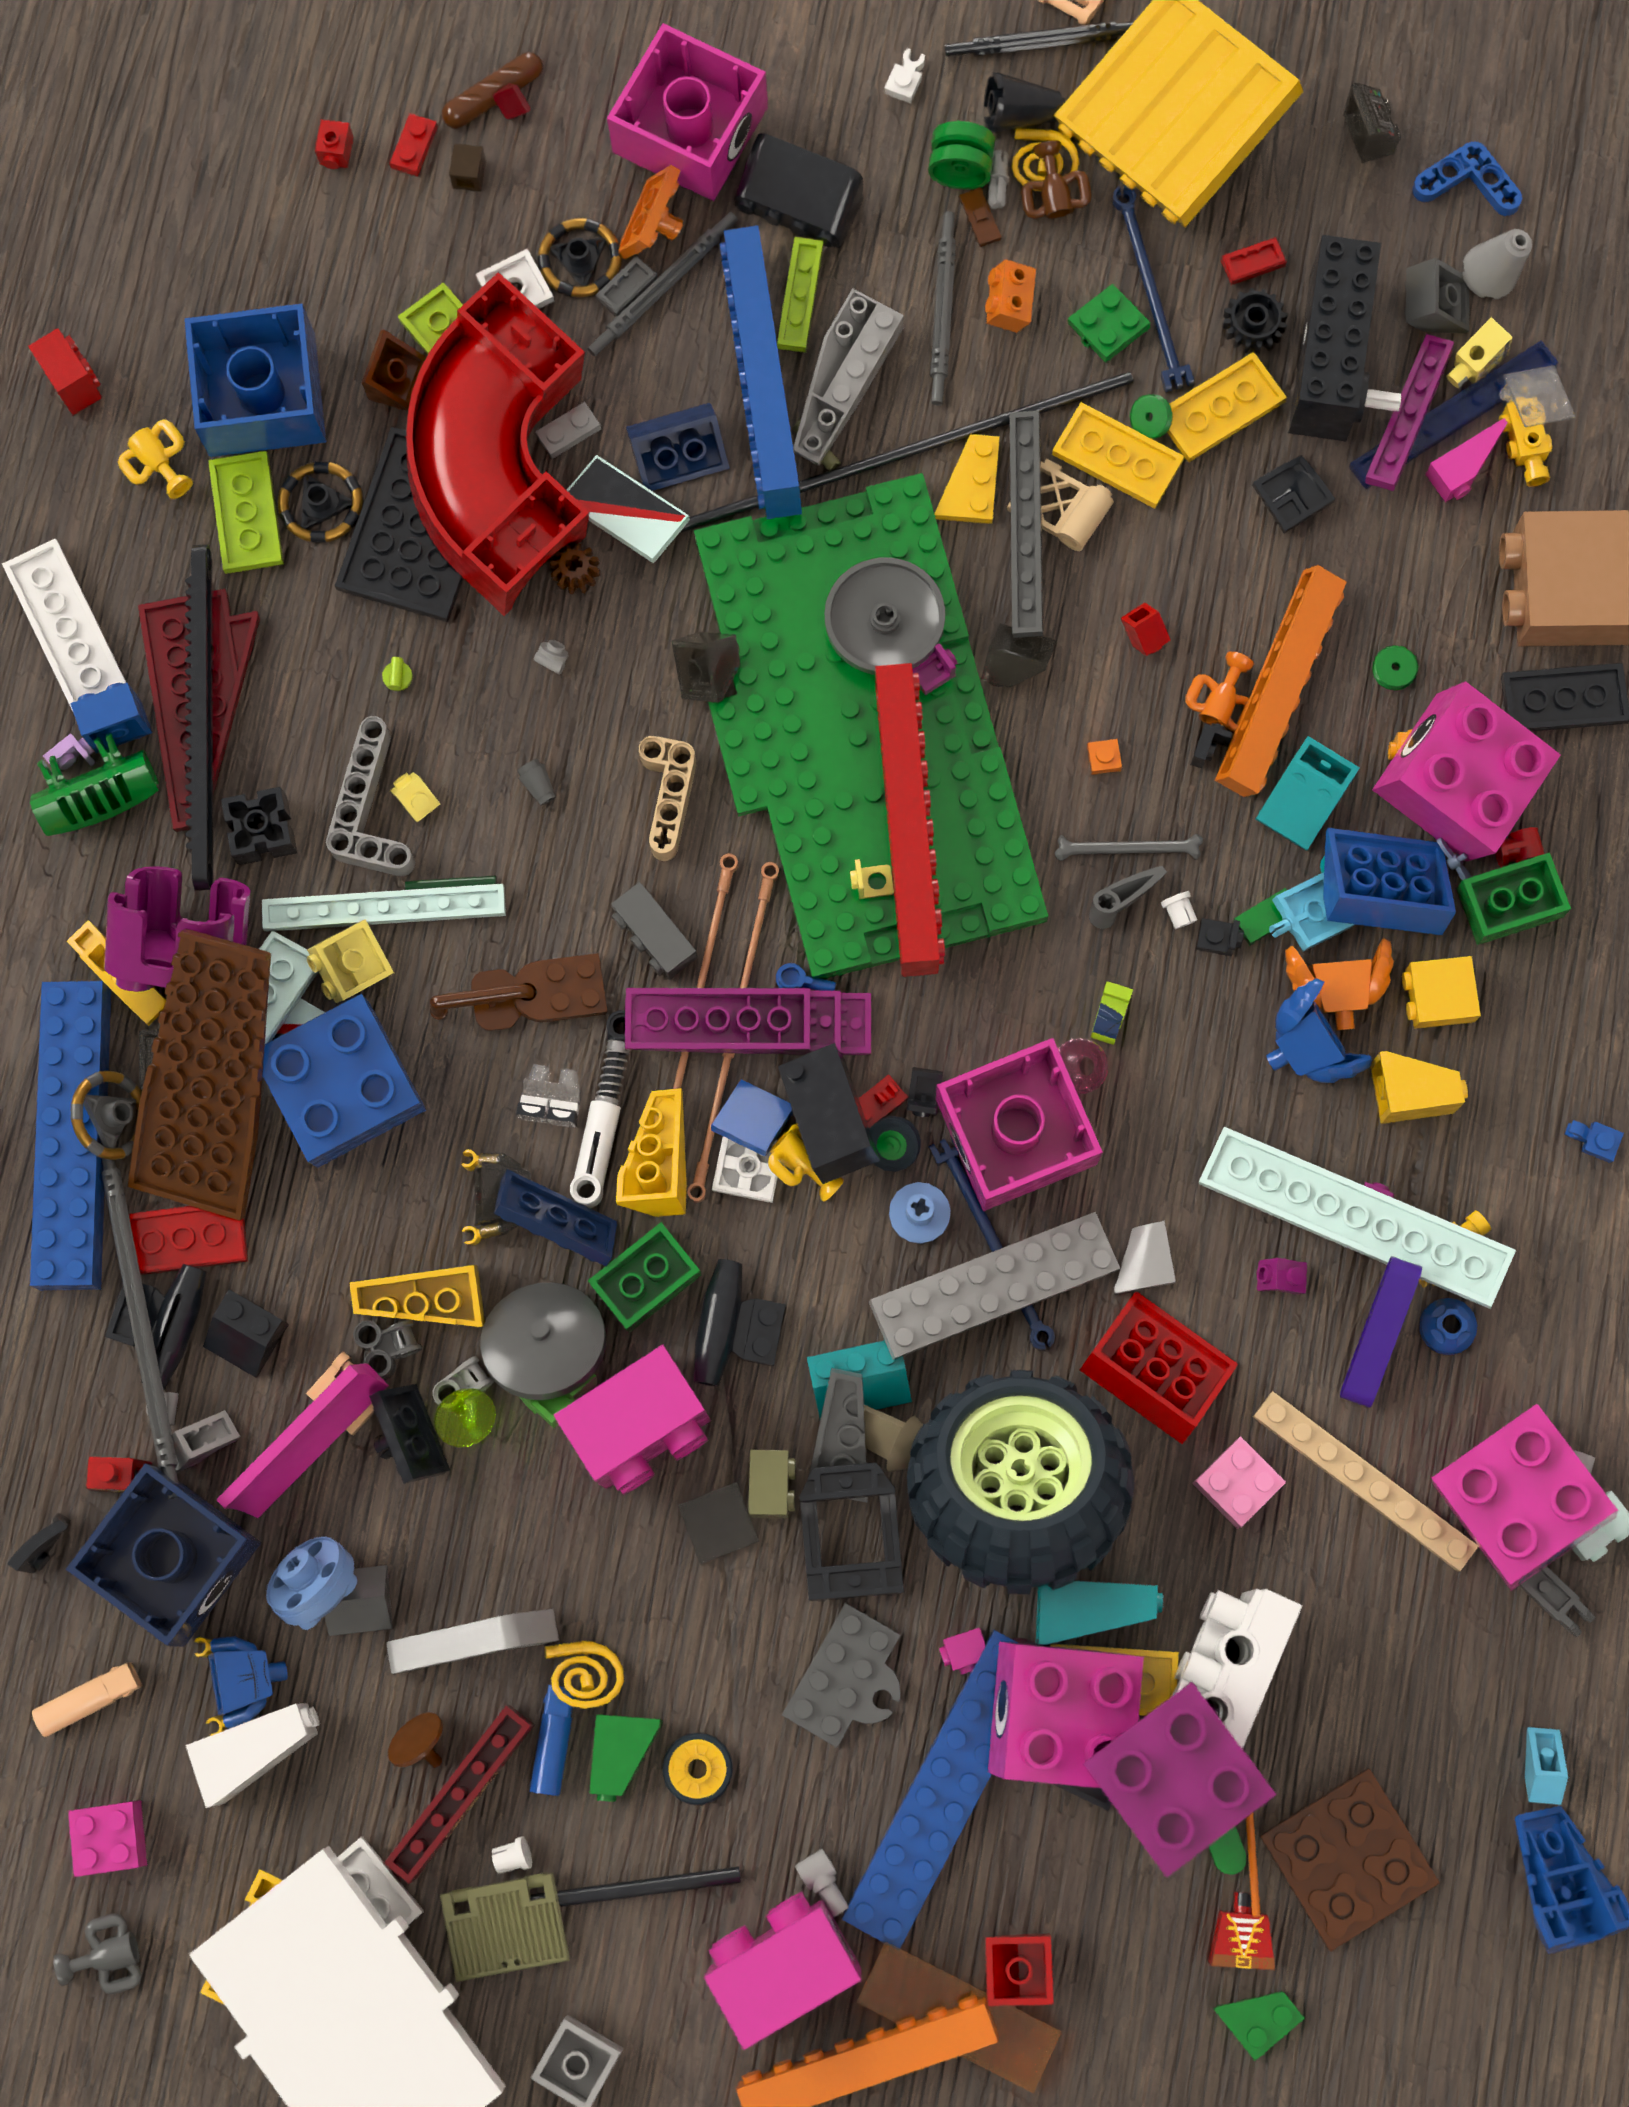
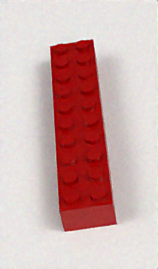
M912 663L875 666V689L902 977L938 974L939 965L944 964L945 948L944 939H938L937 935H941L942 916L941 908L935 909V905H939L938 879H932V876L936 875L935 849H929V846H933L932 819L926 820V817H930L931 799L930 790H924V788L928 787L927 760L921 761V759L925 758L924 731H918L922 729L921 702H915L919 701V673H913Z

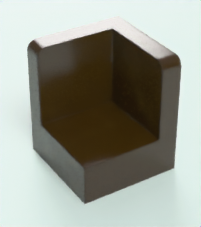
M454 144L449 171L453 189L481 192L486 164L483 146Z

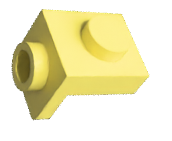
M405 773L393 783L395 787L390 790L416 822H419L440 805L422 779L415 773L410 775Z

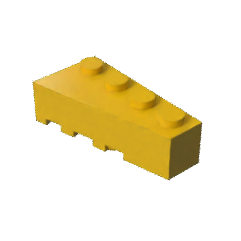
M478 1265L350 1282L353 1314L483 1327L485 1323Z

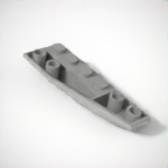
M852 288L823 339L793 446L794 453L817 465L820 464L859 405L903 330L904 315Z

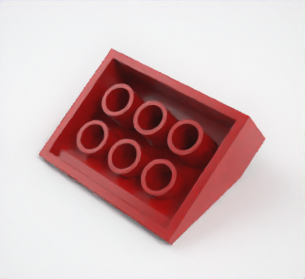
M1135 1291L1079 1371L1180 1444H1183L1207 1412L1238 1363Z

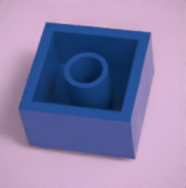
M128 682L124 684H111L105 691L97 694H84L78 698V701L70 703L81 736L96 754L100 753L93 741L97 737H100L107 749H109L106 740L107 733H112L116 746L152 733L142 701Z

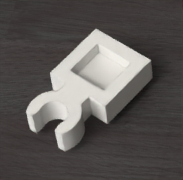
M907 49L903 54V66L895 64L884 89V94L908 103L912 102L922 80V73H919V71L923 69L925 64L924 54L920 55L918 61L913 62L910 60L911 49Z

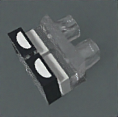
M533 1064L529 1079L524 1078L521 1101L518 1103L516 1112L520 1120L546 1124L548 1120L549 1124L577 1128L581 1100L578 1072L576 1070L561 1069L559 1083L548 1082L550 1067Z

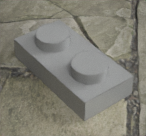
M583 402L535 433L551 459L601 430V426L587 404Z

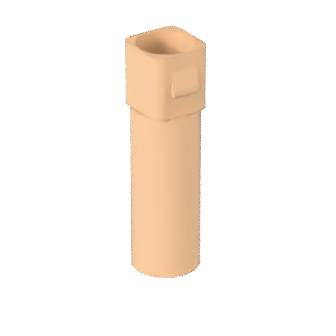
M127 1662L121 1666L110 1668L111 1671L101 1674L33 1709L32 1716L43 1737H47L114 1703L121 1697H128L135 1690L141 1688L142 1683L133 1664Z

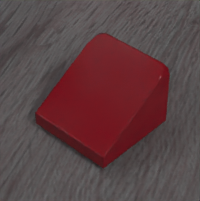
M507 84L493 94L495 102L506 119H512L530 111L528 102L516 84Z

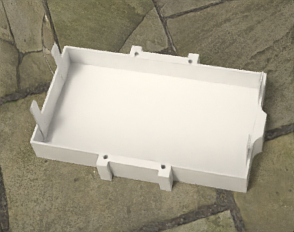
M329 1846L322 1849L189 1954L247 2034V2037L239 2042L235 2049L243 2059L249 2054L253 2057L288 2107H485L498 2097L505 2088V2084L447 2007L459 1996L456 1989L451 1983L443 1987L403 1933L409 1926L401 1915L388 1925L385 1923Z

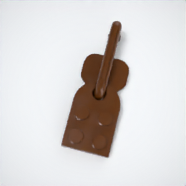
M599 953L534 961L521 968L515 977L503 969L482 971L472 979L471 991L433 996L430 999L431 1016L434 1019L441 1020L447 1016L448 1009L474 1006L477 1024L484 1030L495 1031L513 1027L521 1015L535 1022H552L606 1015L608 1011Z

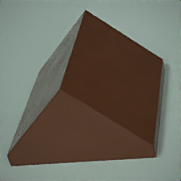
M381 330L362 380L368 400L408 411L411 394L426 356L386 330Z

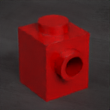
M321 119L315 153L320 165L329 169L348 168L354 139L349 123Z
M1145 602L1120 618L1132 646L1145 656L1159 651L1163 645L1171 641L1159 611Z

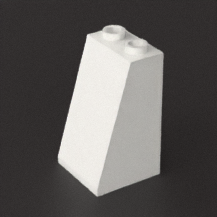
M296 1703L186 1745L206 1808L227 1803L317 1735L316 1726H319L320 1723L314 1707L309 1708L308 1703Z

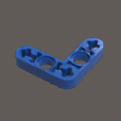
M1476 141L1463 145L1416 177L1412 188V193L1417 200L1430 202L1469 177L1495 211L1503 216L1513 215L1518 210L1522 201V194L1487 148L1482 143ZM1469 153L1472 156L1476 154L1479 156L1477 160L1475 158L1469 160L1467 157ZM1446 166L1454 167L1458 175L1453 178L1446 177L1442 169ZM1492 173L1497 176L1498 182L1496 184H1487L1483 180V175ZM1434 182L1431 190L1428 188L1421 189L1422 183L1427 186ZM1504 197H1505L1506 199L1512 198V199H1513L1512 204L1509 203V202L1503 203V202H1502L1503 198H1504Z

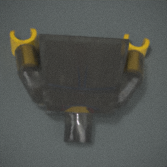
M470 1149L463 1152V1155L466 1157L473 1156L471 1163H462L461 1165L468 1171H474L475 1225H480L479 1229L472 1226L463 1228L462 1232H469L471 1230L474 1232V1239L464 1242L467 1245H476L481 1239L487 1240L506 1235L519 1226L513 1222H507L494 1214L501 1179L507 1169L531 1180L530 1171L522 1169L520 1163L505 1153H480L478 1156Z

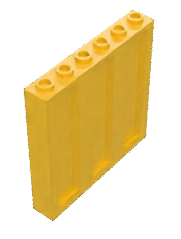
M1153 0L1054 116L1060 124L1057 128L1063 135L1069 139L1072 137L1076 138L1080 142L1078 146L1087 155L1091 156L1093 153L1100 158L1099 163L1108 172L1112 173L1115 170L1121 175L1119 178L1121 182L1130 190L1136 187L1141 191V198L1151 207L1157 204L1163 209L1162 215L1174 225L1176 222H1179L1182 226L1186 227L1304 91L1298 78L1199 0Z

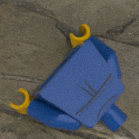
M236 1636L214 1638L213 1640L199 1637L195 1640L196 1643H205L204 1652L194 1654L198 1657L209 1658L218 1716L208 1719L206 1724L216 1721L219 1724V1731L210 1734L211 1736L251 1721L265 1708L266 1698L273 1695L271 1683L287 1680L285 1662L280 1661L268 1664L266 1652L258 1651L255 1644Z

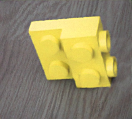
M366 919L307 949L309 956H307L309 967L315 973L319 971L324 980V983L321 984L322 991L329 1000L334 999L335 1003L344 1001L394 973Z

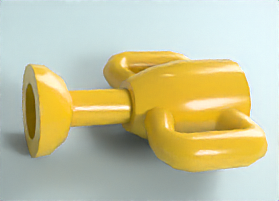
M166 419L158 421L152 429L146 427L135 432L128 440L127 446L129 449L123 452L118 459L120 470L135 485L146 482L154 471L160 472L168 482L167 494L170 499H177L183 496L193 485V480L189 476L177 475L169 466V457L181 451L185 441L183 435L174 424ZM162 430L172 440L173 446L164 447L158 438ZM137 457L145 465L141 474H138L128 461L129 459Z
M797 1124L792 1125L769 1151L771 1155L768 1158V1166L783 1183L788 1186H796L801 1182L803 1175L807 1174L820 1186L819 1195L823 1202L827 1201L844 1182V1179L839 1177L822 1184L812 1169Z

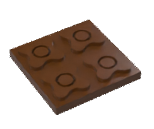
M1370 1768L1365 1769L1259 1835L1330 1952L1440 1883Z

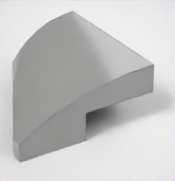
M1165 1221L1132 1228L1119 1276L1114 1287L1115 1294L1175 1284L1176 1280Z

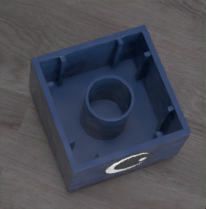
M145 1463L66 1570L165 1645L185 1647L262 1542L179 1480L177 1484L167 1477L163 1470H159V1467ZM175 1493L179 1498L168 1499L167 1495L172 1496Z

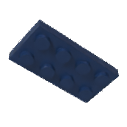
M506 1170L501 1179L494 1214L507 1222H513L529 1230L534 1235L549 1239L562 1248L570 1249L584 1256L589 1261L607 1266L612 1258L617 1221L517 1173Z

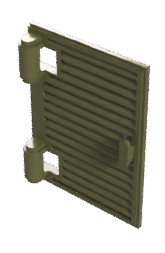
M553 1873L535 1874L521 1879L474 1888L467 1887L440 1894L456 1982L570 1961ZM544 1886L546 1897L531 1900L529 1890ZM468 1901L470 1912L456 1914L454 1904Z

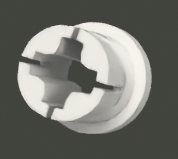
M1189 891L1177 894L1161 902L1162 907L1167 909L1175 929L1197 921L1189 900L1191 897Z
M523 1836L516 1838L513 1843L492 1849V1860L498 1874L518 1868L527 1870L532 1867L531 1852Z

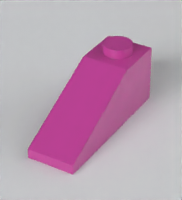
M1505 418L1430 463L1425 475L1445 503L1454 497L1458 500L1471 491L1472 483L1507 425Z

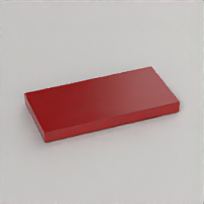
M193 1206L129 1214L140 1275L180 1270L183 1264L200 1268L248 1261L244 1218L239 1221Z

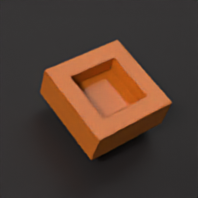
M1118 739L1089 742L1087 744L1091 775L1121 771L1122 764Z

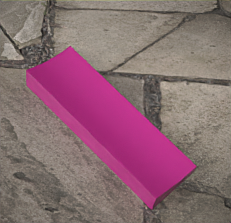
M368 1363L349 1365L216 1500L224 1509L239 1510L259 1518L372 1404L369 1396L378 1391L385 1390L389 1385Z

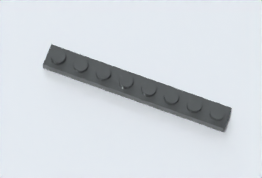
M1039 410L1010 413L1012 634L1014 638L1043 636Z

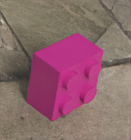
M141 1800L68 1811L74 1877L147 1866Z

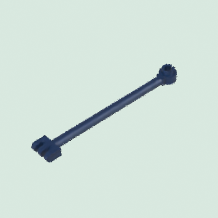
M1124 185L1123 198H1126L1129 202L1121 203L1119 202L1121 187L1118 186L1114 191L1112 202L1114 207L1120 210L1124 216L1168 366V370L1161 371L1160 374L1165 393L1172 391L1170 380H1174L1177 390L1183 389L1181 377H1185L1188 387L1194 386L1190 364L1180 366L1134 212L1136 192L1134 189L1130 190Z
M944 1138L939 1141L944 1152L939 1154L934 1143L929 1145L928 1148L937 1166L947 1162L991 1251L1003 1248L986 1212L982 1210L973 1186L958 1159L959 1153L956 1146L950 1149ZM1033 1305L1021 1309L1030 1326L1031 1345L1037 1350L1045 1351V1342H1039L1037 1334L1039 1332H1046L1048 1335L1046 1343L1050 1348L1055 1340L1053 1330L1049 1326L1043 1325Z

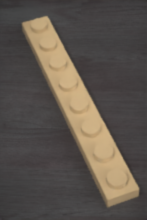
M1272 1391L1254 1414L1253 1418L1457 1572L1463 1569L1478 1548V1545L1275 1392Z

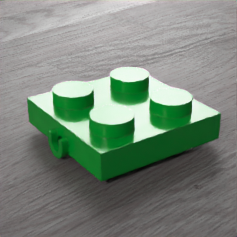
M1113 284L1068 318V325L1081 337L1084 347L1087 349L1091 347L1105 363L1148 331L1151 324L1137 309V306H1134L1131 300H1128Z

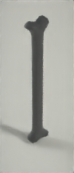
M1194 834L1188 840L1073 843L1068 841L1063 835H1060L1057 839L1059 848L1055 852V857L1063 861L1070 855L1185 852L1190 854L1195 860H1198L1201 856L1199 846L1203 843V838L1198 834Z

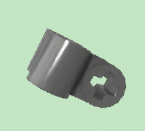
M367 1320L357 1324L354 1329L353 1337L356 1344L364 1350L370 1351L364 1359V1364L368 1363L373 1368V1363L376 1359L380 1357L386 1358L387 1368L383 1372L377 1373L383 1380L391 1378L395 1373L396 1359L411 1356L422 1350V1346L417 1344L411 1328L413 1326L412 1320L398 1322L385 1330L373 1321ZM367 1329H375L377 1332L375 1341L370 1344H364L362 1339L363 1333Z

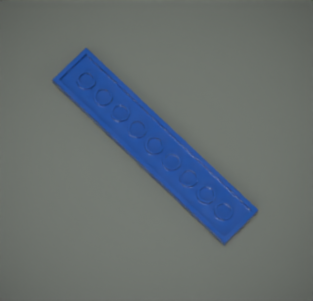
M994 1629L848 1903L849 1908L841 1916L843 1921L898 1951L992 1775L988 1773L999 1641L1018 1643Z

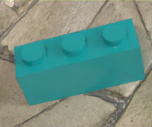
M885 1340L807 1357L820 1419L831 1368L862 1374L864 1405L875 1410L912 1402L903 1356L893 1360Z

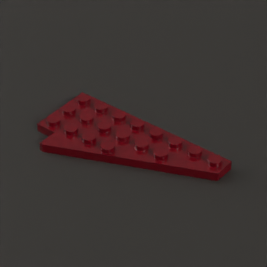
M226 589L212 591L213 796L260 622L258 611L232 616ZM187 596L138 605L172 826L175 832L190 830L186 825V820L190 819V817L185 812V809L190 807L185 800V797L190 795L185 789V786L190 784L185 777V774L190 772L185 765V762L190 760L185 754V751L190 749L185 742V739L190 737L185 731V728L190 726L185 719V716L190 714L185 708V705L189 703L185 696V693L189 691L185 685V682L189 680L185 673V670L189 668L185 662V659L189 657L185 651V647L189 646L185 639V636L189 634L185 628V624L189 623L185 616V613L189 611L185 605V602L189 600Z

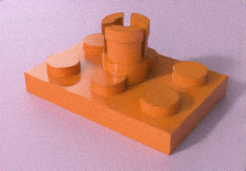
M670 165L647 179L620 242L618 253L622 255L623 259L626 260L635 254L638 255L645 248L652 247L657 239L658 232L672 241L681 231L684 221L669 213V208L666 206L669 198L676 193L679 187L677 179L681 170L675 166Z

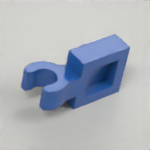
M1575 1120L1572 1123H1568L1564 1135L1584 1142L1582 1152L1608 1163L1614 1161L1624 1134L1596 1121L1591 1123L1590 1128H1588L1585 1124Z

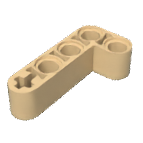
M649 736L644 738L639 745L641 762L646 769L663 773L649 836V844L652 854L656 859L668 861L674 858L678 851L696 770V756L693 747L689 743ZM652 748L661 751L660 755L656 758H648L645 754ZM680 754H686L690 757L689 761L684 764L676 763L674 760ZM674 782H680L684 785L683 789L679 792H672L668 788ZM673 810L678 815L674 820L666 821L662 818L666 811ZM663 831L667 832L669 844H665L664 849H660L658 844L663 843Z

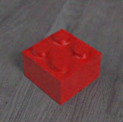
M59 328L28 346L72 416L102 398L97 389L101 386V383L70 335L64 338Z

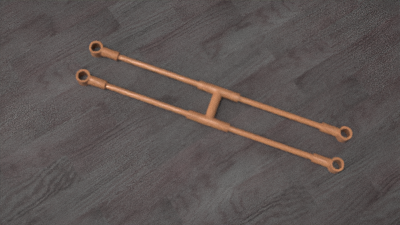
M730 853L723 855L720 859L722 870L717 888L719 893L696 988H704L725 896L729 893L733 873L738 869L737 857ZM726 860H733L735 864L733 867L727 868L724 866V862ZM767 862L761 868L763 879L758 897L760 902L740 988H748L766 905L770 902L774 881L779 877V868L773 862ZM768 868H773L776 873L773 876H767L765 871ZM681 1052L673 1089H680L682 1086L689 1052ZM735 1053L722 1054L724 1059L701 1159L697 1163L693 1184L687 1190L689 1199L695 1203L702 1202L706 1197L705 1182L709 1169L708 1159L715 1133L711 1131V1125L719 1114L731 1059L734 1058ZM694 1188L702 1190L700 1197L695 1198L691 1195Z

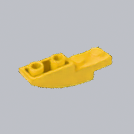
M88 920L67 942L97 976L149 1026L159 1017L160 1011L164 1010L166 999L154 986L147 991L133 992L121 989L116 985V977L108 974L104 969L106 937Z

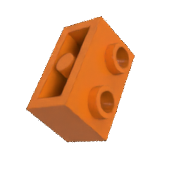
M1007 259L992 268L988 276L990 291L985 304V311L987 312L986 324L1018 333L1031 323L1036 268Z

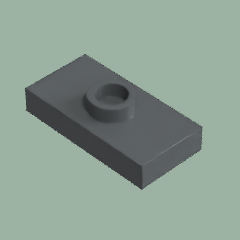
M636 256L596 294V298L612 314L617 316L645 291L658 276Z

